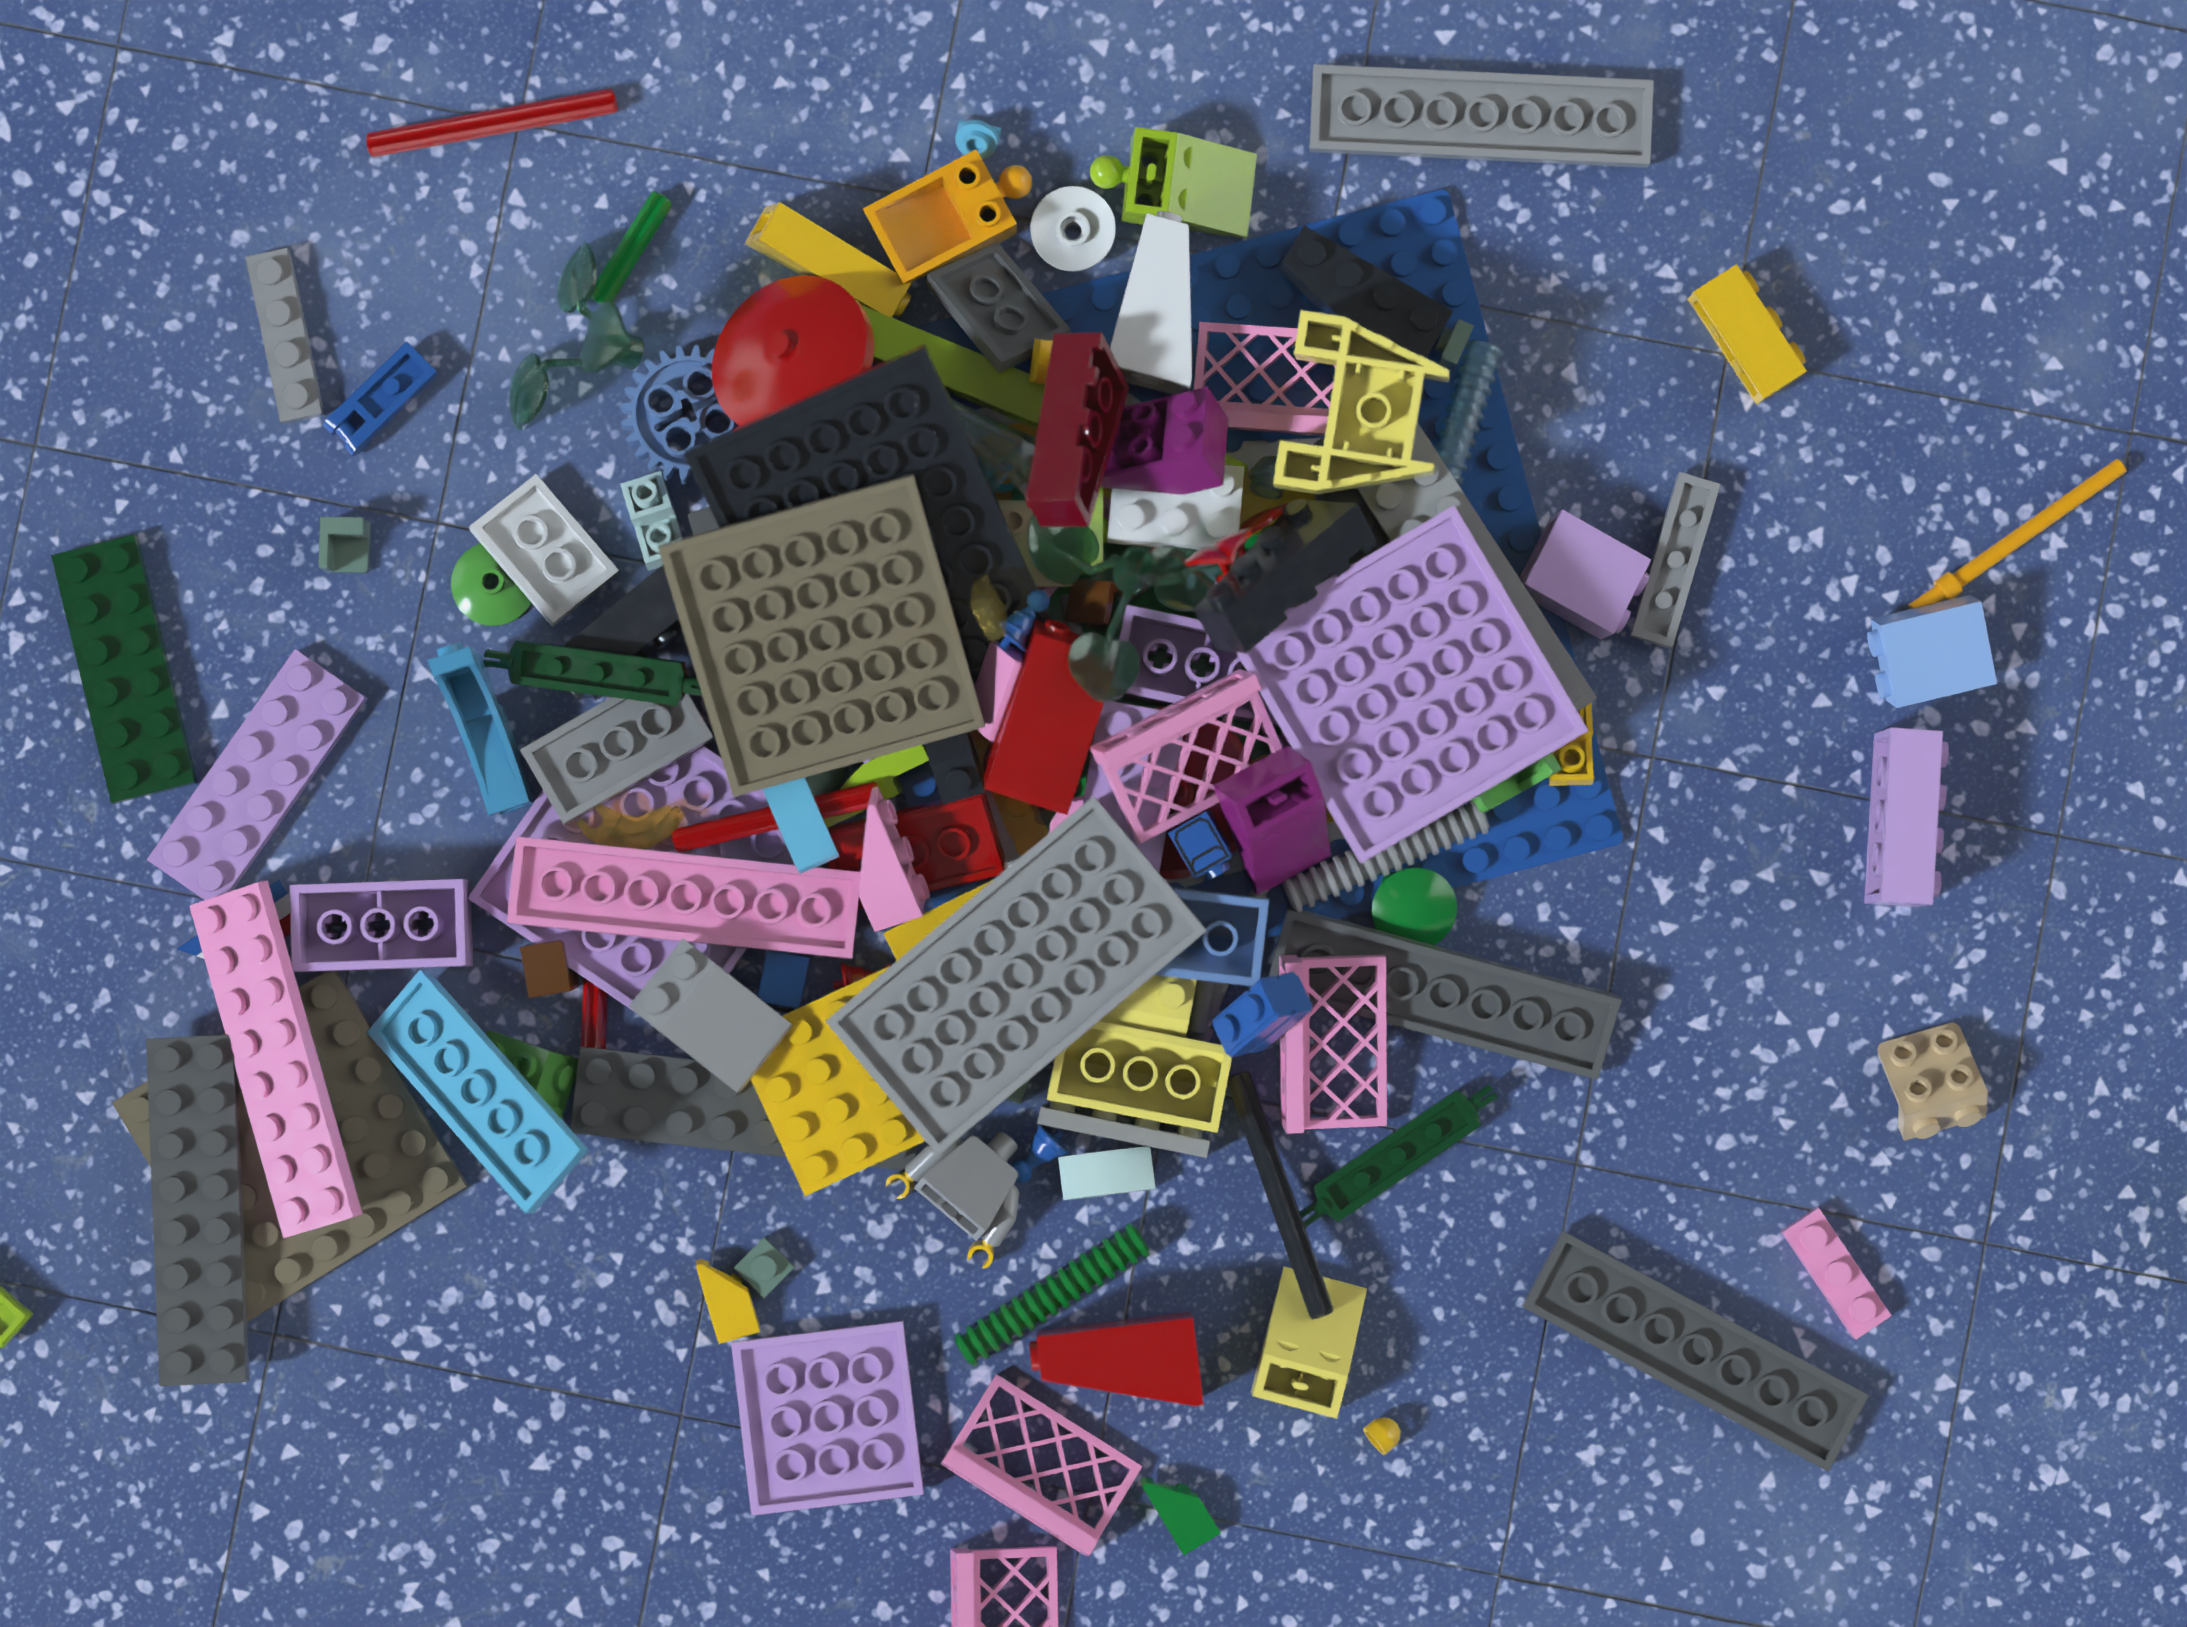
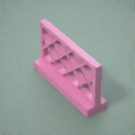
M1199 322L1194 390L1204 388L1205 382L1215 373L1219 372L1233 388L1220 401H1217L1228 417V429L1325 436L1329 409L1314 407L1323 400L1328 408H1330V400L1326 396L1332 392L1333 383L1321 391L1307 374L1318 363L1309 362L1302 368L1288 352L1296 344L1298 328ZM1209 332L1226 333L1236 345L1219 362L1208 351ZM1234 334L1249 336L1240 342ZM1258 336H1269L1279 349L1259 365L1245 347ZM1277 337H1287L1291 339L1287 343L1282 345V343L1277 339ZM1242 352L1256 369L1236 385L1222 367L1238 353ZM1284 354L1298 373L1279 388L1265 370ZM1208 359L1212 363L1213 367L1206 372V365ZM1261 374L1275 393L1262 404H1254L1241 390ZM1303 377L1318 396L1305 407H1295L1284 393ZM1238 394L1244 403L1229 401ZM1280 397L1287 406L1271 404Z
M1239 669L1090 747L1096 763L1103 767L1137 843L1141 844L1219 803L1215 791L1206 795L1208 788L1215 790L1214 784H1211L1210 781L1218 759L1237 765L1235 774L1250 766L1247 763L1256 739L1268 743L1272 754L1282 749L1258 691L1262 689L1254 673ZM1249 701L1255 713L1249 731L1231 726L1236 708ZM1224 714L1222 722L1214 720ZM1206 723L1220 726L1212 751L1193 745L1199 727ZM1260 727L1265 737L1257 735ZM1228 730L1247 736L1239 760L1220 754ZM1187 734L1184 742L1178 740V738ZM1170 742L1182 746L1174 771L1155 765L1161 747ZM1191 749L1209 755L1201 780L1183 774ZM1149 754L1147 762L1140 759ZM1132 762L1145 766L1136 791L1124 787L1117 770ZM1153 769L1172 775L1164 800L1145 794ZM1181 779L1199 785L1194 802L1185 807L1172 803ZM1127 793H1128V794H1131V795H1134V799H1133V801H1132V804H1131V802H1130V799H1129ZM1146 799L1161 804L1156 822L1143 829L1137 817L1142 800ZM1170 808H1173V809L1178 810V811H1176V812H1174V813L1168 815V814H1169V811H1170Z
M1384 954L1325 957L1279 955V975L1294 972L1299 976L1308 997L1310 993L1316 999L1312 1004V1011L1280 1037V1120L1282 1127L1288 1134L1304 1133V1129L1387 1126L1386 956ZM1359 966H1375V982L1364 994L1347 980ZM1327 967L1338 978L1321 995H1318L1309 986V968ZM1334 967H1347V968H1346L1345 971L1341 974V973H1340L1338 970H1336ZM1344 983L1359 999L1341 1016L1326 1000ZM1374 993L1376 1007L1369 1001ZM1366 1004L1376 1013V1024L1362 1036L1347 1021ZM1323 1005L1338 1020L1320 1038L1309 1028V1018ZM1345 1026L1359 1041L1341 1058L1326 1043ZM1375 1035L1376 1049L1369 1043ZM1310 1036L1316 1041V1043L1311 1048ZM1366 1046L1376 1056V1066L1363 1079L1348 1063ZM1323 1047L1338 1063L1320 1080L1310 1071V1060ZM1345 1068L1360 1083L1341 1100L1327 1085ZM1310 1078L1317 1084L1311 1091ZM1375 1078L1376 1090L1369 1085ZM1365 1088L1376 1097V1115L1358 1116L1348 1106ZM1322 1090L1338 1103L1337 1107L1327 1117L1310 1118V1102ZM1344 1110L1350 1115L1338 1117Z
M997 1374L940 1463L1084 1556H1090L1099 1541V1537L1143 1467ZM998 1387L1014 1396L1018 1414L993 1419L990 1400ZM1021 1401L1034 1410L1023 1413ZM986 1409L988 1421L977 1423L983 1411ZM1042 1414L1050 1419L1054 1437L1030 1443L1025 1417ZM1019 1419L1025 1444L1000 1450L995 1424ZM1057 1424L1071 1433L1060 1436ZM990 1427L995 1451L977 1455L963 1446L972 1430ZM1079 1437L1087 1443L1091 1460L1067 1466L1061 1441ZM1055 1442L1061 1467L1037 1473L1032 1447ZM1094 1448L1107 1455V1457L1096 1459ZM1026 1449L1031 1475L1014 1478L1007 1474L1002 1454ZM996 1456L999 1468L985 1460V1458ZM1115 1460L1129 1469L1119 1486L1103 1489L1098 1468L1099 1463ZM1092 1465L1098 1491L1074 1496L1068 1471ZM1062 1472L1068 1498L1050 1501L1042 1496L1038 1478ZM1033 1479L1035 1491L1023 1484L1022 1481ZM1116 1491L1107 1506L1105 1494ZM1099 1495L1103 1514L1093 1528L1079 1519L1075 1501ZM1069 1502L1072 1514L1058 1505Z
M1056 1546L990 1549L950 1548L951 1627H986L981 1622V1610L993 1597L1010 1613L998 1627H1007L1015 1618L1024 1627H1031L1019 1616V1613L1035 1596L1047 1605V1618L1039 1627H1058ZM1030 1557H1046L1047 1573L1033 1586L1018 1570ZM1005 1558H1019V1559H1018V1561L1012 1566ZM980 1559H999L1009 1569L992 1589L980 1578ZM1013 1575H1016L1031 1591L1012 1609L997 1593ZM1046 1584L1047 1599L1040 1593ZM980 1585L988 1591L982 1600Z

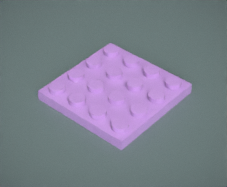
M904 1320L731 1342L751 1516L924 1494Z

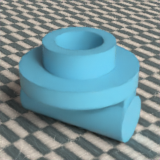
M960 119L955 137L956 145L964 155L977 149L982 159L988 158L995 152L999 144L1001 127L991 126L980 120L966 121Z

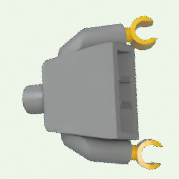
M998 1132L987 1145L973 1135L966 1141L957 1139L939 1155L928 1145L905 1166V1172H898L889 1176L886 1180V1187L891 1185L896 1178L904 1181L905 1191L896 1199L905 1198L914 1189L917 1190L975 1240L969 1248L968 1260H970L975 1250L982 1249L988 1253L989 1257L982 1265L983 1269L988 1268L994 1257L993 1247L1001 1245L1017 1218L1019 1191L1014 1183L1019 1174L1007 1161L1018 1149V1146L1011 1137L1003 1132Z

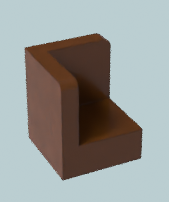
M1074 579L1073 585L1070 586L1064 621L1091 629L1105 630V626L1110 622L1114 597L1135 598L1136 589L1110 581Z
M562 940L538 944L529 943L520 947L529 998L568 992L579 987L577 972L569 971L565 945Z

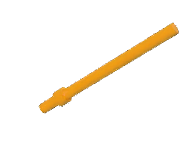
M2116 458L1952 574L1950 572L1943 574L1933 582L1934 587L1908 604L1909 609L1954 599L1963 593L1962 587L2125 474L2127 470L2124 464Z

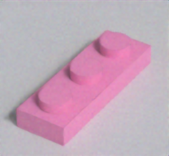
M1815 1207L1781 1230V1233L1853 1339L1857 1340L1892 1316L1818 1207Z

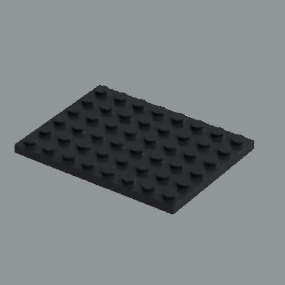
M925 344L689 448L684 452V456L719 528L914 474L974 686L991 641L1001 643L1005 638L992 625L1027 607V596L1032 590L1038 589ZM1047 608L1040 613L1036 612V618L1034 619L1043 623L1046 620H1053ZM1013 642L1010 644V646L1021 649Z

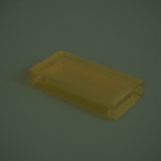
M985 575L973 581L971 608L988 639L993 642L1006 635L1007 611L988 576Z

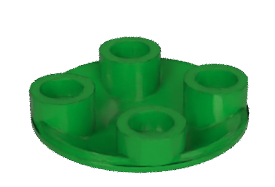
M1412 867L1397 872H1390L1389 875L1384 876L1372 902V918L1377 930L1432 945L1440 942L1450 932L1457 915V900L1452 887L1445 877L1426 868Z

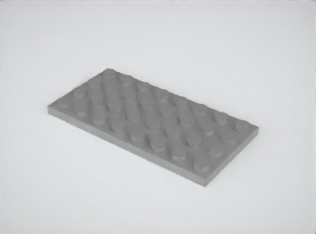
M1093 796L827 1019L826 1023L934 1152L939 1155L1192 944L1207 929L1097 798Z

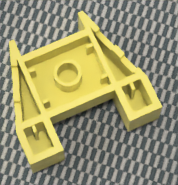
M1301 310L1294 350L1296 360L1336 365L1324 446L1320 447L1280 440L1273 481L1275 488L1324 494L1434 475V464L1413 461L1411 459L1424 379L1449 382V370L1422 356H1418L1381 335L1365 329L1346 317Z

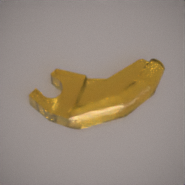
M600 804L595 808L601 814L603 820L599 827H589L583 818L577 821L576 824L586 837L597 845L645 850L671 836L685 815L680 807L674 806L671 808L669 805H665L640 817L621 814Z

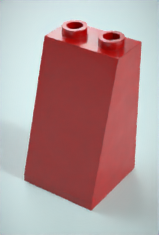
M1034 620L1027 651H1022L1023 667L997 738L994 741H989L983 757L984 787L986 790L1068 815L1118 662L1116 646L1111 645L1112 642L1108 638L1099 634L1088 633L1087 636H1082L1070 632V627L1059 621L1046 620L1043 623Z
M1191 1312L1037 1330V1341H1030L1032 1371L1040 1370L1042 1381L1190 1406L1204 1405L1194 1321Z

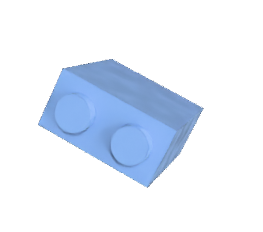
M1967 595L1870 619L1872 631L1867 633L1868 645L1872 656L1878 657L1880 673L1875 674L1877 690L1881 698H1886V701L1896 708L1997 684L1982 602L1979 599Z

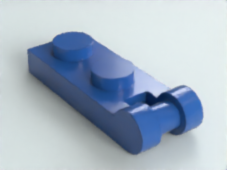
M406 341L324 421L323 426L331 435L337 434L345 442L344 448L352 456H356L439 373ZM356 413L366 421L358 430L349 423Z

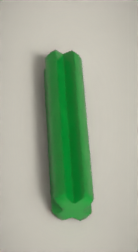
M655 191L649 195L590 290L589 296L592 300L605 307H609L672 207V203L667 197Z

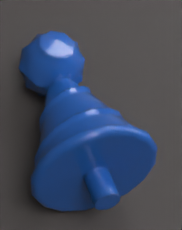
M1041 589L1032 590L1027 596V607L992 625L994 629L1005 636L999 644L1005 651L1012 642L1023 651H1027L1029 637L1032 633L1031 629L1036 618L1035 614L1036 612L1045 611L1050 604V597L1045 591Z
M1038 1124L1037 1132L1034 1134L1035 1137L1028 1149L1025 1161L1017 1160L1011 1165L1019 1174L1016 1182L1025 1183L1029 1181L1032 1168L1045 1162H1050L1060 1156L1069 1155L1068 1149L1059 1140L1066 1134L1062 1129L1058 1128L1052 1133L1046 1126Z

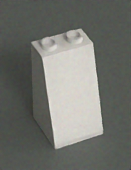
M1157 211L1156 216L1146 214L1110 350L1127 383L1175 395L1190 391L1192 382L1189 225L1181 223L1182 217L1176 214Z

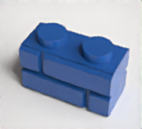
M1294 972L1281 974L1278 977L1270 976L1259 979L1250 987V990L1245 991L1213 1019L1212 1025L1226 1054L1230 1057L1245 1055L1247 1052L1250 1054L1264 1051L1310 1013L1313 1005L1299 976Z

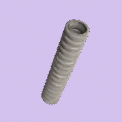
M1470 800L1468 805L1459 806L1456 810L1447 813L1362 864L1359 863L1355 854L1348 850L1345 852V857L1339 858L1336 855L1332 857L1333 862L1330 863L1324 860L1320 862L1319 868L1315 869L1314 866L1307 868V873L1302 874L1300 872L1295 875V878L1283 881L1282 886L1293 910L1301 912L1303 911L1302 906L1308 905L1311 908L1315 906L1314 901L1319 899L1323 903L1328 900V895L1332 894L1334 897L1340 895V890L1351 891L1354 884L1361 887L1365 885L1364 880L1366 879L1375 881L1378 874L1382 873L1383 876H1387L1392 868L1399 871L1402 869V864L1413 865L1414 859L1418 857L1421 861L1427 859L1426 854L1430 852L1436 855L1439 854V849L1442 847L1445 850L1451 849V844L1454 842L1458 845L1463 844V838L1469 837L1472 840L1476 838V833L1481 832L1483 835L1488 833L1489 823L1487 817Z

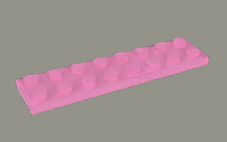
M516 836L506 923L681 941L684 938L687 942L853 959L861 872L815 867L799 874L795 865Z
M268 881L257 882L190 905L225 1034L230 1036L235 1069L283 1238L363 1215Z

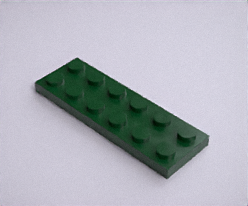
M133 534L51 555L111 803L118 804L197 784L198 781L138 536Z

